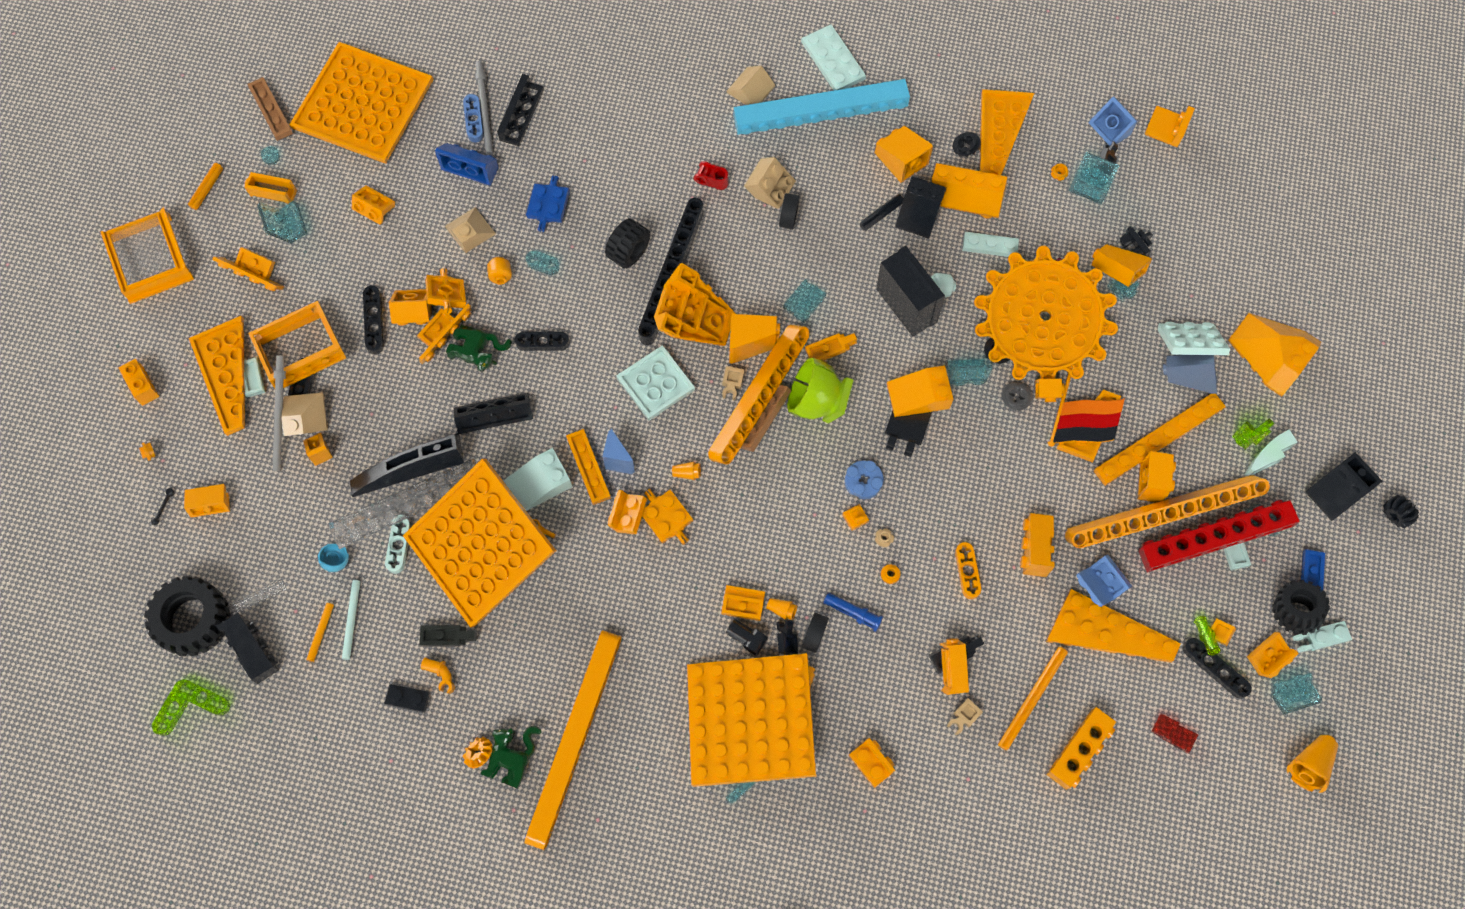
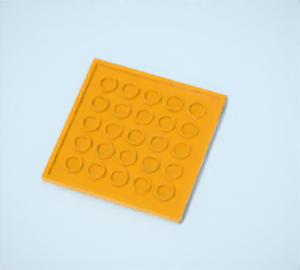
M338 42L289 125L292 129L386 164L432 84L433 77Z
M481 459L403 535L470 628L475 627L557 551L487 459Z
M807 653L687 664L692 787L817 777Z

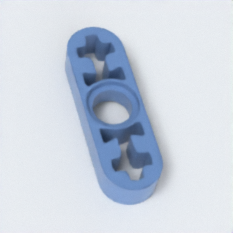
M469 94L463 99L466 132L468 139L476 143L480 142L484 137L479 98L474 94ZM471 101H474V102H473V107H474V109H471V107H470V102H471ZM472 115L478 116V119L476 121H470L469 117ZM473 127H476L477 135H473Z

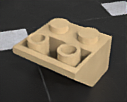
M775 157L762 158L744 187L754 198L779 209L783 203L785 193L790 192L796 180Z

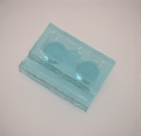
M805 279L785 302L783 309L788 310L790 314L805 323L825 299L826 293L815 285L808 283Z

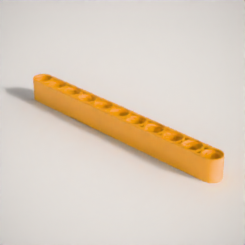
M1249 475L1073 526L1066 531L1065 539L1076 548L1088 547L1265 495L1270 489V484L1266 479ZM1151 513V518L1147 520L1148 515ZM1133 518V523L1129 525L1130 520ZM1115 524V528L1111 530L1112 525ZM1097 529V533L1093 536V531ZM1079 534V538L1074 541L1075 536Z
M604 630L599 635L527 831L524 844L545 850L548 845L619 649L622 636Z

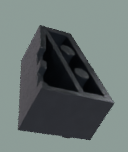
M236 613L216 626L219 632L222 631L228 639L227 644L230 648L234 649L238 656V661L251 681L259 684L279 671L276 667V664H278L277 659L266 650L268 644L263 637L259 638L257 634L259 629L253 620L250 622L239 613Z

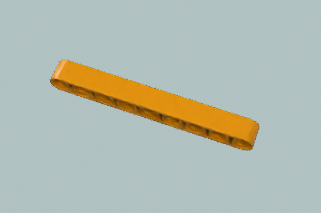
M788 325L710 447L708 456L711 461L725 465L732 462L809 338L807 327Z

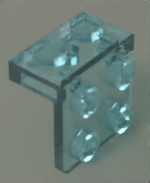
M292 201L280 210L263 202L257 204L258 213L263 222V229L268 235L292 244L307 234L297 202Z

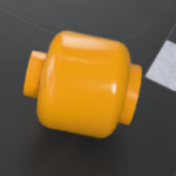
M494 257L488 262L487 272L491 282L502 285L512 278L511 264L507 259Z

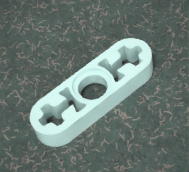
M397 517L391 526L385 566L393 574L400 573L405 567L408 542L399 535L400 530L397 527L402 522L405 524L406 527H403L401 531L402 535L411 528L410 522L405 517ZM396 541H403L404 545L400 550L393 549V544ZM394 554L397 555V561L398 563H400L399 565H396L395 568H393L392 565H390L391 563L395 562Z

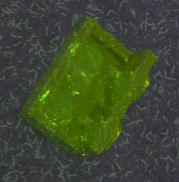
M1269 418L1255 429L1246 421L1232 437L1239 446L1246 450L1253 443L1257 446L1272 432L1270 428L1275 423Z

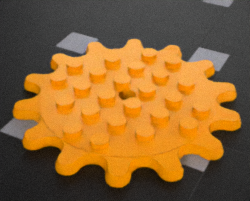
M1047 246L1038 247L1036 258L1033 261H1025L1019 253L1013 252L1008 257L1010 271L1008 273L1002 274L996 270H990L986 274V280L993 286V292L988 296L979 295L974 300L975 307L987 313V320L975 327V333L979 337L988 336L994 340L995 346L988 354L989 360L995 363L1004 358L1010 359L1014 364L1012 376L1016 380H1022L1031 370L1037 371L1041 379H1055V375L1059 370L1067 371L1073 379H1080L1084 375L1081 365L1084 358L1090 357L1096 361H1103L1106 357V351L1099 345V338L1103 335H1115L1118 331L1117 324L1108 321L1104 316L1105 310L1113 307L1117 302V298L1111 293L1101 294L1097 291V283L1103 277L1102 271L1094 268L1086 273L1081 272L1077 267L1079 255L1076 252H1068L1061 261H1056L1051 257L1050 249ZM1048 312L1050 319L1044 321L1040 317V313Z

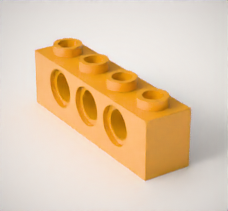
M1093 708L1046 775L1066 790L1071 787L1075 788L1082 779L1079 775L1083 770L1086 772L1092 765L1093 761H1091L1093 755H1098L1103 749L1104 745L1102 742L1104 739H1109L1116 729L1113 726L1116 724V721L1099 708ZM1091 728L1098 732V738L1091 736ZM1079 745H1084L1087 748L1086 755L1079 751ZM1068 761L1075 763V771H1071L1068 768Z

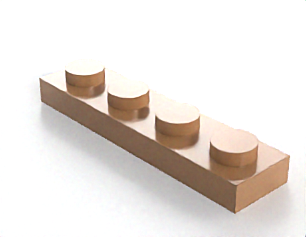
M264 77L248 83L247 85L275 139L278 141L292 135L293 132Z
M779 385L742 444L741 449L751 452L755 451L791 393L788 386Z

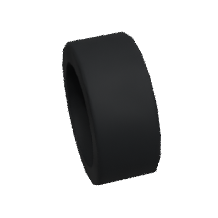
M785 193L779 227L794 229L799 195Z
M814 612L802 648L817 653L829 617Z

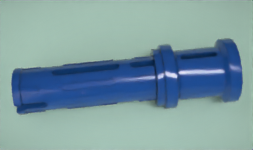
M828 592L823 604L856 619L858 624H864L872 628L875 633L884 617L869 612L868 608L861 609Z

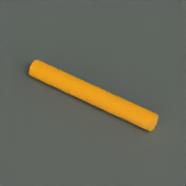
M326 603L306 659L307 661H315L334 607L331 603Z

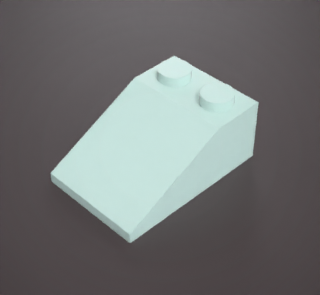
M553 448L535 456L503 480L526 511L572 488L571 481Z

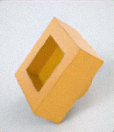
M1216 618L1207 636L1227 646L1236 628Z

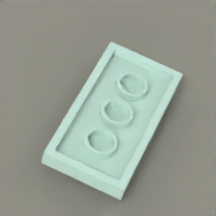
M828 25L801 39V43L833 91L849 88L866 79L865 73L832 25Z

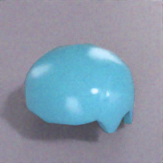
M327 544L321 548L318 554L320 566L328 572H338L344 569L349 560V554L345 546L338 544Z

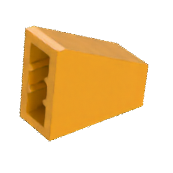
M1106 244L1102 248L1096 249L1092 256L1094 260L1091 266L1100 269L1103 273L1129 287L1146 274L1152 258Z

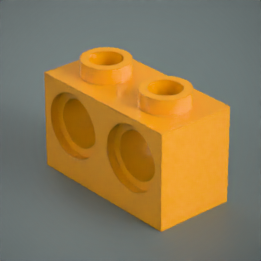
M136 358L118 367L133 397L142 406L160 397L145 368Z

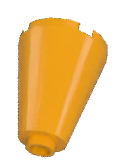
M1320 735L1288 764L1286 771L1287 773L1290 771L1292 774L1291 779L1293 782L1311 792L1314 789L1320 790L1319 793L1327 790L1339 747L1335 738L1330 735Z

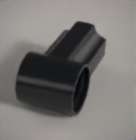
M737 619L731 622L726 631L728 636L741 643L748 652L756 656L768 640V637L756 629L752 630Z

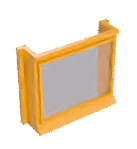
M164 207L159 212L105 232L101 231L120 290L130 304L194 280L192 273L186 267L170 223L172 221L171 215Z

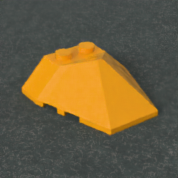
M680 263L665 283L654 315L658 330L677 339L725 346L731 329V315L735 314V312L721 297H717L713 293L712 287L709 284L706 285L699 278L700 275L697 271Z
M1251 313L1247 314L1228 340L1240 356L1249 362L1251 369L1259 374L1263 379L1264 385L1281 397L1301 374L1321 345V341L1306 331Z

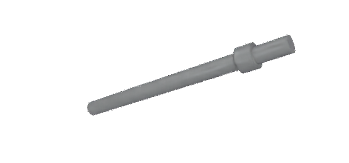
M476 61L475 79L479 90L486 155H492L493 149L485 89L486 74L483 72L482 61Z
M276 355L272 471H281L283 381L286 379V371H284V356Z

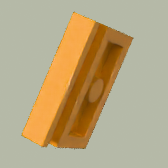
M726 585L721 615L760 621L765 591Z

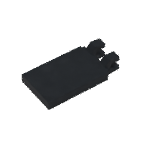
M892 410L885 434L890 436L886 449L893 451L897 438L908 441L904 455L911 457L915 444H922L932 412L894 417Z

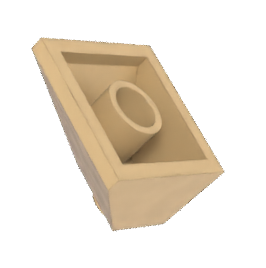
M476 207L445 226L465 254L495 235L493 229Z
M323 392L284 396L282 409L284 436L328 430Z

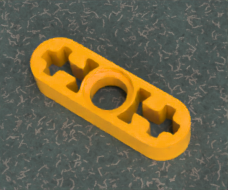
M962 542L955 550V557L962 593L967 599L972 600L976 599L981 593V583L974 548L971 544ZM962 548H965V551H969L966 555L967 561L963 562L965 560L964 554L960 553ZM963 567H972L973 574L970 576L965 575ZM975 579L971 582L972 587L977 589L974 594L971 591H967L970 587L969 580Z

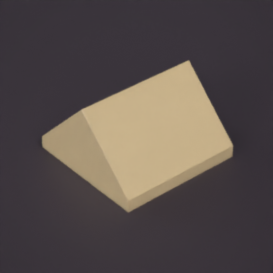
M762 66L747 67L727 90V93L745 105L762 103L774 89L775 83Z

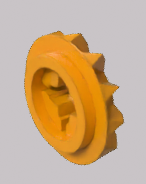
M484 736L482 738L476 737L475 741L470 742V746L465 748L466 753L462 756L465 759L464 763L473 769L484 765L492 753L493 746L491 741Z

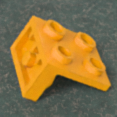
M1156 106L1145 135L1178 147L1184 137L1195 108L1188 106L1185 112L1182 111L1178 114Z

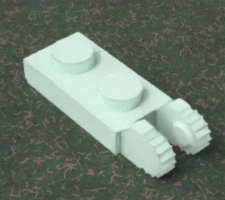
M1345 621L1323 626L1319 630L1316 629L1312 634L1308 632L1307 635L1298 634L1293 636L1294 641L1307 638L1309 645L1297 648L1298 653L1309 650L1315 651L1352 640Z

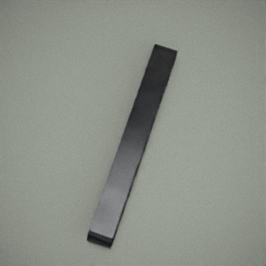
M694 197L687 202L638 328L639 340L644 345L654 343L659 332L655 319L651 320L649 318L655 315L658 303L655 302L660 300L663 291L661 286L665 285L673 272L668 270H676L680 263L685 264L702 220L703 202L699 198ZM645 332H650V333H651V334L648 335V336H644V335H643V333H645Z

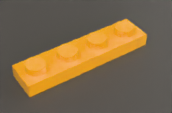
M584 429L566 435L592 504L595 505L611 499Z

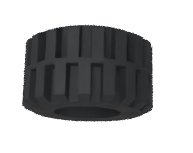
M632 218L625 219L610 235L605 247V256L623 269L631 267L646 250L650 240V231Z
M1293 580L1290 584L1288 582L1284 584L1277 594L1272 609L1273 613H1275V620H1279L1278 624L1281 627H1286V631L1289 632L1291 630L1293 634L1297 635L1299 632L1302 635H1307L1308 632L1312 634L1316 629L1319 630L1330 609V605H1328L1330 602L1329 598H1325L1327 594L1325 591H1320V586L1312 585L1313 582L1310 581L1305 583L1304 580H1299V582ZM1292 603H1301L1305 605L1310 610V612L1299 611L1292 605Z

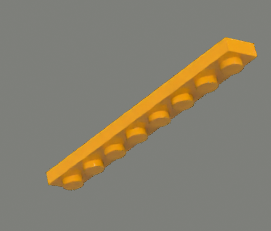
M1210 394L1095 468L1094 473L1104 486L1108 485L1139 465L1150 451L1159 452L1222 411L1226 406L1216 394Z

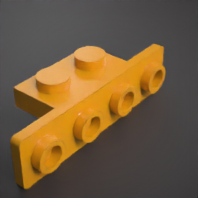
M240 247L235 263L223 257L213 256L212 260L218 262L219 267L233 269L234 274L250 277L249 281L256 284L262 283L268 290L276 291V289L283 290L284 288L283 285L269 279L275 262L247 248Z
M467 304L455 318L448 313H444V310L441 308L419 332L417 337L429 346L419 357V362L422 365L434 357V352L438 347L441 349L446 344V338L450 334L453 335L455 329H459L458 325L461 321H466L470 317V304Z

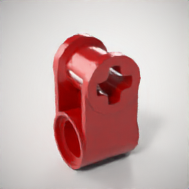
M706 161L700 162V168L693 177L695 182L717 190H724L728 187V171L725 168Z

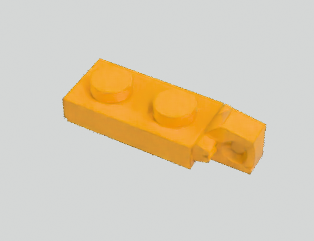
M838 333L807 345L805 351L808 358L824 361L850 350V346L857 344V338L854 333L848 336Z

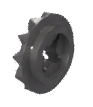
M1014 382L1008 384L1003 389L1001 400H1003L1005 407H1009L1011 411L1018 410L1020 412L1023 409H1027L1030 405L1032 393L1026 385ZM1019 392L1020 399L1015 403L1013 396Z

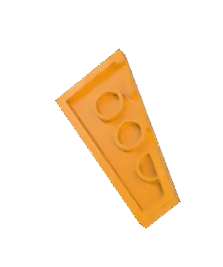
M1103 390L1095 400H1120L1121 396ZM1102 442L1059 443L1057 449L1093 463Z

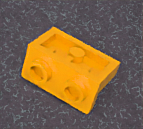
M367 185L352 195V210L379 225L383 223L384 215L395 207L394 200Z
M618 490L612 512L608 518V526L618 533L636 535L647 498Z
M868 738L848 756L873 788H875L895 772L893 768L895 764L888 756L884 757L880 752L882 748L876 740L872 741Z

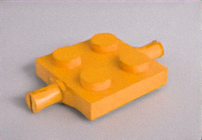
M444 268L440 269V275L438 276L426 275L427 304L444 306V313L446 314L447 310L448 314L452 312L451 307L464 308L466 306L463 279L448 276L446 268L445 270Z
M648 489V492L646 491L644 494L650 503L644 508L643 519L662 544L676 536L682 545L686 544L689 539L683 533V530L694 521L671 489L658 497L655 496L651 489Z

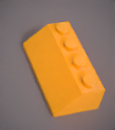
M936 163L931 182L947 187L941 207L999 218L1007 187V176Z

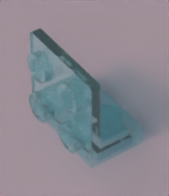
M985 359L947 361L946 364L949 383L955 386L971 383L973 385H982L986 383L992 370V365H985Z

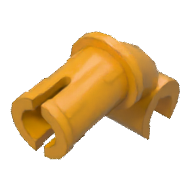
M425 657L421 663V670L436 673L438 677H442V681L438 686L439 691L443 692L444 687L448 685L447 693H453L455 685L452 682V676L445 661L439 662Z

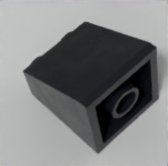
M912 176L895 227L929 239L940 212L947 187Z

